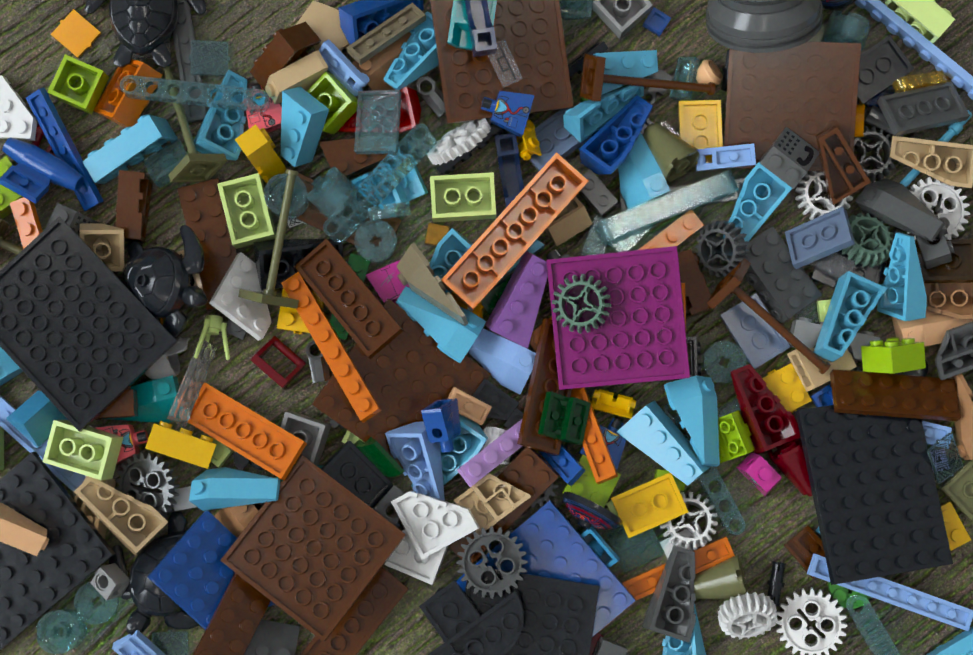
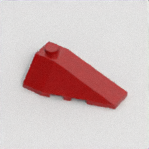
M404 87L399 91L395 90L360 102L362 106L337 132L400 134L418 128L421 107L417 91Z

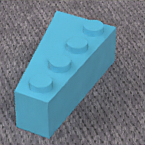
M143 115L137 120L138 123L132 127L124 128L120 132L121 135L107 140L104 143V147L90 152L87 155L88 158L82 162L93 181L98 184H105L119 176V170L127 171L128 165L133 166L144 161V155L161 151L163 149L161 145L168 141H171V143L176 142L178 138L165 118L153 115Z
M850 271L839 277L813 352L817 356L831 362L842 357L887 288Z
M655 401L643 407L617 431L619 435L687 486L711 467L701 465L689 440Z

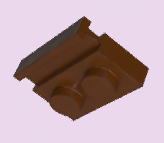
M808 525L804 526L783 545L806 572L808 571L813 553L825 557L821 539Z

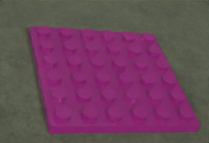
M678 246L547 260L559 390L690 378ZM581 274L586 275V281H588L590 276H594L593 284L601 280L602 283L598 288L607 287V290L603 292V296H611L610 299H605V303H611L612 306L604 308V311H608L610 315L605 316L602 314L601 316L606 322L602 324L596 321L599 328L595 329L590 325L591 332L589 333L586 332L585 326L582 333H578L577 326L573 332L569 331L571 324L569 323L566 327H562L565 319L557 321L556 317L561 315V313H553L554 308H559L558 304H552V300H559V297L555 296L554 292L561 293L562 290L558 288V285L562 284L566 287L564 279L568 278L572 283L573 275H577L579 281ZM585 285L574 287L567 295L579 296L581 291L584 290ZM591 289L590 302L599 307L598 296ZM581 297V300L572 299V301L579 304L580 310H582V307L592 308L584 303V297ZM565 301L566 312L573 318L574 308L572 304ZM587 310L582 314L578 322H586L592 319L596 313Z

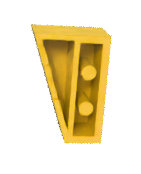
M255 124L234 139L268 186L283 176L286 167L274 151L276 146L264 128L259 129Z
M160 421L159 424H153L145 449L208 469L217 445L213 443L214 438L202 434L198 438L192 436L193 431L180 428V431L171 428L172 424Z

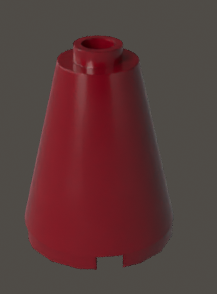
M801 438L777 446V450L774 453L770 450L768 456L798 491L802 495L813 496Z

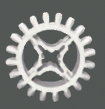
M809 171V174L806 173L803 177L804 180L798 183L801 187L795 189V192L801 194L795 197V200L802 201L798 208L805 207L806 210L803 211V215L811 213L810 220L842 206L845 209H849L851 205L848 202L853 200V197L849 195L839 201L835 208L830 203L829 195L818 197L822 191L828 192L824 180L821 181V179H825L824 172ZM813 181L815 184V195L809 198L808 189ZM820 203L824 206V208H827V210H821L815 207L813 204Z
M681 492L684 503L694 505L700 511L695 513L688 511V513L680 516V522L673 527L670 520L660 525V529L667 528L668 531L663 533V536H672L668 541L670 544L677 540L676 546L680 547L684 543V548L689 549V544H691L693 550H696L697 542L701 547L705 546L703 538L708 542L712 540L708 533L716 534V530L711 528V526H717L718 522L711 519L716 518L718 515L717 513L710 514L709 511L713 510L714 506L710 505L708 508L705 506L709 501L707 498L703 502L699 501L701 494H698L696 499H693V492H689L688 498L685 497L684 492ZM684 516H687L688 519L697 516L692 522L693 526H690V524L682 525L683 521H685ZM705 516V530L700 534L697 520ZM687 529L695 538H685L676 532Z
M746 592L743 595L738 594L737 597H730V600L724 601V605L719 606L720 610L718 611V620L722 631L726 635H731L732 638L738 637L742 639L747 637L749 639L753 636L757 637L759 634L764 635L765 631H770L771 627L775 626V622L778 620L776 605L770 599V596H765L764 593L757 594L754 592L748 594Z

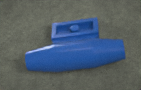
M12 137L8 138L4 143L3 152L18 163V165H12L0 177V184L35 204L49 191L50 183L73 191H78L82 187L85 179L84 176L62 159L36 145Z

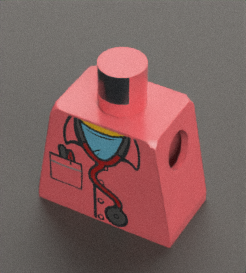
M260 84L252 86L250 90L253 98L245 101L249 129L255 124L259 129L264 128L267 133L281 129V105L279 103L274 104L272 98L268 97Z
M130 424L95 428L123 437L116 465L126 461L129 457H133L134 454H139L138 445L147 443L149 438L146 430L135 432L133 425Z

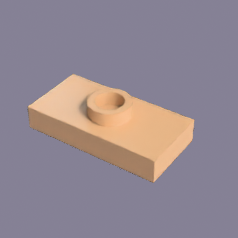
M453 387L447 399L457 398L459 414L483 425L492 406Z

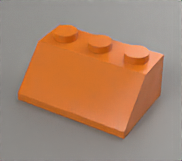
M132 59L129 65L116 69L94 112L123 127H132L138 123L137 120L140 118L142 111L148 106L152 93L160 84L162 74L144 62Z

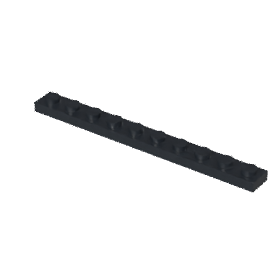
M604 41L597 42L568 64L570 81L572 80L571 76L576 72L578 74L583 72L585 54L604 53L608 49ZM490 123V132L487 134V137L482 138V142L477 143L476 147L469 152L463 153L462 156H457L453 161L450 160L447 163L444 162L441 165L433 166L438 174H449L456 168L454 166L460 160L462 162L468 160L472 156V151L476 148L482 149L489 143V138L493 135H501L505 130Z

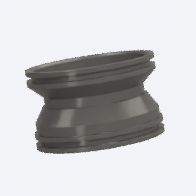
M709 0L706 9V28L712 39L730 49L751 53L783 51L809 41L819 32L823 22V6L821 0Z

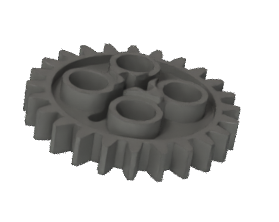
M144 452L127 458L128 463L121 464L124 470L117 471L121 478L115 479L119 483V487L114 489L154 507L163 517H167V512L173 511L170 505L177 504L173 497L179 496L175 492V488L180 486L174 484V480L178 476H172L171 474L175 469L168 468L170 462L163 461V456H156V453Z
M493 526L490 527L488 533L484 528H481V535L474 531L475 538L472 540L466 537L469 544H461L465 551L457 553L463 558L457 561L456 564L462 565L463 568L457 572L465 574L461 581L468 580L469 583L466 588L469 589L474 586V594L481 590L483 598H485L488 592L491 599H494L495 593L498 592V595L502 598L504 590L511 594V586L518 588L516 580H524L520 573H527V570L522 568V565L528 564V561L522 560V557L527 552H520L519 549L523 547V544L516 545L515 542L518 537L515 536L510 539V531L503 535L501 527L497 533L494 531ZM495 541H499L502 544V549L499 553H492L490 550L491 544ZM482 545H485L493 559L497 558L498 561L495 564L503 576L502 580L498 578L493 567H487L489 560L481 548ZM474 553H481L483 556V561L478 565L472 563L471 558ZM506 560H510L513 563V569L508 573L503 572L501 568L502 563ZM485 572L493 573L494 580L492 583L485 584L482 577Z

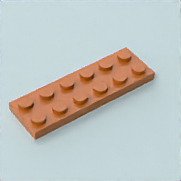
M205 382L182 418L285 481L307 445L303 440Z

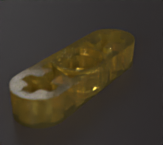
M935 71L901 77L895 80L892 86L895 93L946 83L947 79L943 71Z

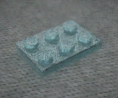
M400 90L358 91L354 152L356 154L398 153L401 109Z

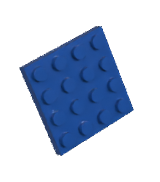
M206 510L148 575V578L205 630L235 574L233 570L220 560L237 540V537Z

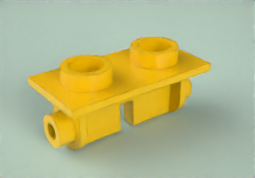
M528 119L523 136H516L517 142L520 143L518 144L520 157L523 160L531 159L533 154L542 155L539 147L540 143L535 133V126Z
M602 389L594 390L591 401L593 409L620 417L632 418L636 405V400H633V397L618 394L617 399L613 398V392Z

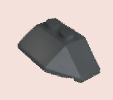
M973 321L946 331L935 358L940 380L973 369Z

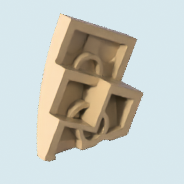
M313 1L296 23L297 25L306 21L321 39L318 45H313L315 51L319 50L323 42L328 39L341 52L350 45L340 27L339 10Z
M488 473L471 488L454 499L456 505L471 510L480 527L475 531L481 535V528L487 531L491 526L531 498V496Z

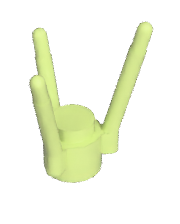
M217 315L206 316L194 354L195 359L198 358L202 345V356H206L210 336L219 335L220 331L222 332L226 360L230 359L226 332L227 323L223 322V317Z

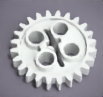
M486 118L469 121L443 135L441 140L436 141L437 144L431 146L432 148L428 150L429 153L427 155L432 164L441 165L444 162L453 161L457 156H462L463 153L469 152L476 147L477 143L482 142V138L487 137L491 129Z
M930 177L926 178L925 183L922 179L917 182L918 186L915 184L911 185L912 191L910 192L930 211L934 213L931 209L936 206L935 212L938 213L936 216L941 221H944L948 234L944 235L946 240H952L951 236L957 238L959 236L958 232L965 230L962 225L967 224L969 221L964 219V217L970 215V212L964 211V209L970 205L963 203L967 196L959 195L962 191L961 188L955 190V186H949L943 182L940 183L936 179L932 182ZM924 193H928L931 196V203L924 199ZM938 194H941V199L937 204ZM945 200L951 203V210L945 208Z
M812 587L807 594L804 588L801 591L802 595H798L794 591L793 599L786 596L788 604H780L784 611H777L778 616L782 617V619L776 621V624L782 625L776 631L777 633H783L780 641L787 640L785 648L793 646L792 654L799 650L800 655H805V653H808V655H821V652L829 655V648L836 651L835 643H843L839 636H846V632L841 630V628L847 627V623L841 622V620L847 618L846 614H839L843 607L835 606L838 600L833 599L830 601V593L826 594L825 597L822 596V589L817 594H814ZM815 603L818 606L817 611L814 613L807 612L805 609L807 604ZM797 609H801L810 621L815 619L816 627L826 637L822 638L813 626L807 627V620L797 612ZM792 618H799L802 624L795 628L789 622ZM829 619L833 622V626L830 629H824L821 627V622ZM814 634L817 637L816 642L812 644L805 641L806 635Z

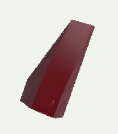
M751 364L730 372L743 421L747 423L751 432L750 438L755 448V454L768 451L800 437L799 427L792 413L787 411L780 403L781 400L777 395L774 396L768 389L767 383Z

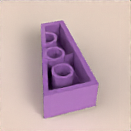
M528 251L525 252L485 324L491 331L527 349L548 277L547 261Z

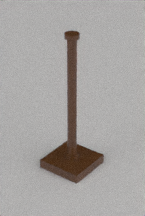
M590 54L584 55L580 97L592 101H601L603 83L706 92L708 95H714L716 87L713 82L702 84L604 74L605 57Z
M744 258L716 285L707 304L714 309L726 296L734 293L811 361L821 374H824L831 365L821 360L739 287L751 265Z

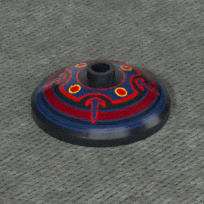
M564 492L562 495L563 502L568 511L579 520L578 525L588 530L591 527L601 530L621 527L623 521L602 506L570 492Z

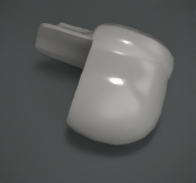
M189 337L175 338L178 342L145 372V375L152 380L172 375L176 377L180 373V361L177 353L185 351L188 341L191 339Z

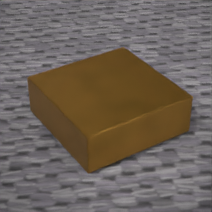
M429 223L425 244L437 246L440 240L449 232L450 227Z

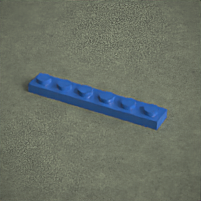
M38 89L26 97V100L55 156L68 163L84 176L85 179L82 187L74 192L84 211L91 210L104 200L84 166L83 160L46 89Z

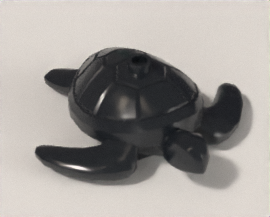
M87 0L85 11L88 14H92L107 0ZM110 0L109 19L116 37L121 42L115 53L113 64L123 68L131 63L133 53L143 56L152 52L156 65L162 68L170 66L172 64L171 56L164 42L170 37L176 27L179 11L178 0ZM185 0L198 14L206 12L204 0Z
M187 225L180 227V234L184 245V258L174 250L165 247H152L144 250L139 242L133 240L128 246L130 260L123 268V280H121L153 316L159 319H166L162 325L174 338L179 336L188 322V317L181 311L184 304L192 308H199L208 302L201 288L191 286L192 275L203 271L205 261L200 241L192 228Z
M174 511L171 513L168 522V534L155 539L143 548L134 561L130 576L126 569L122 547L120 545L112 547L116 554L109 559V564L115 563L130 579L129 585L121 598L124 600L132 598L137 607L128 618L126 624V632L132 635L136 630L143 633L151 624V617H164L165 624L174 629H191L200 626L148 578V575L187 532L183 531L187 520L182 512Z

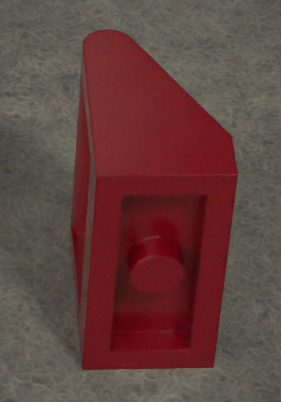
M276 336L251 358V361L283 389H286L307 365L304 360ZM272 346L276 347L297 366L286 378L262 359Z

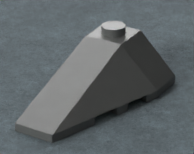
M887 178L867 184L855 201L864 214L869 213L872 218L876 216L877 220L933 242L944 226V223L904 185Z
M676 545L673 546L649 603L642 625L643 628L690 643L696 623V614H694V601H696L694 593L695 552Z

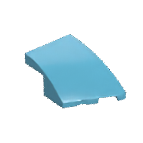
M411 154L351 180L352 185L357 186L363 191L365 196L373 200L384 212L428 193Z

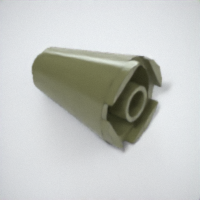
M652 123L644 129L643 137L664 178L669 182L686 174L684 170L688 166L692 168L698 161L700 154L694 147L659 123Z
M733 556L695 575V598L730 599V597H737L738 594L743 595L746 592L749 594L740 558Z

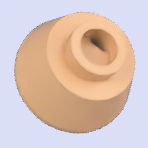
M703 60L696 70L697 75L695 78L698 83L708 84L713 82L715 85H719L722 81V73L712 60Z

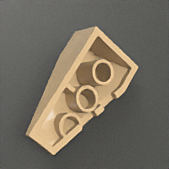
M892 136L890 158L949 186L972 188L973 145Z

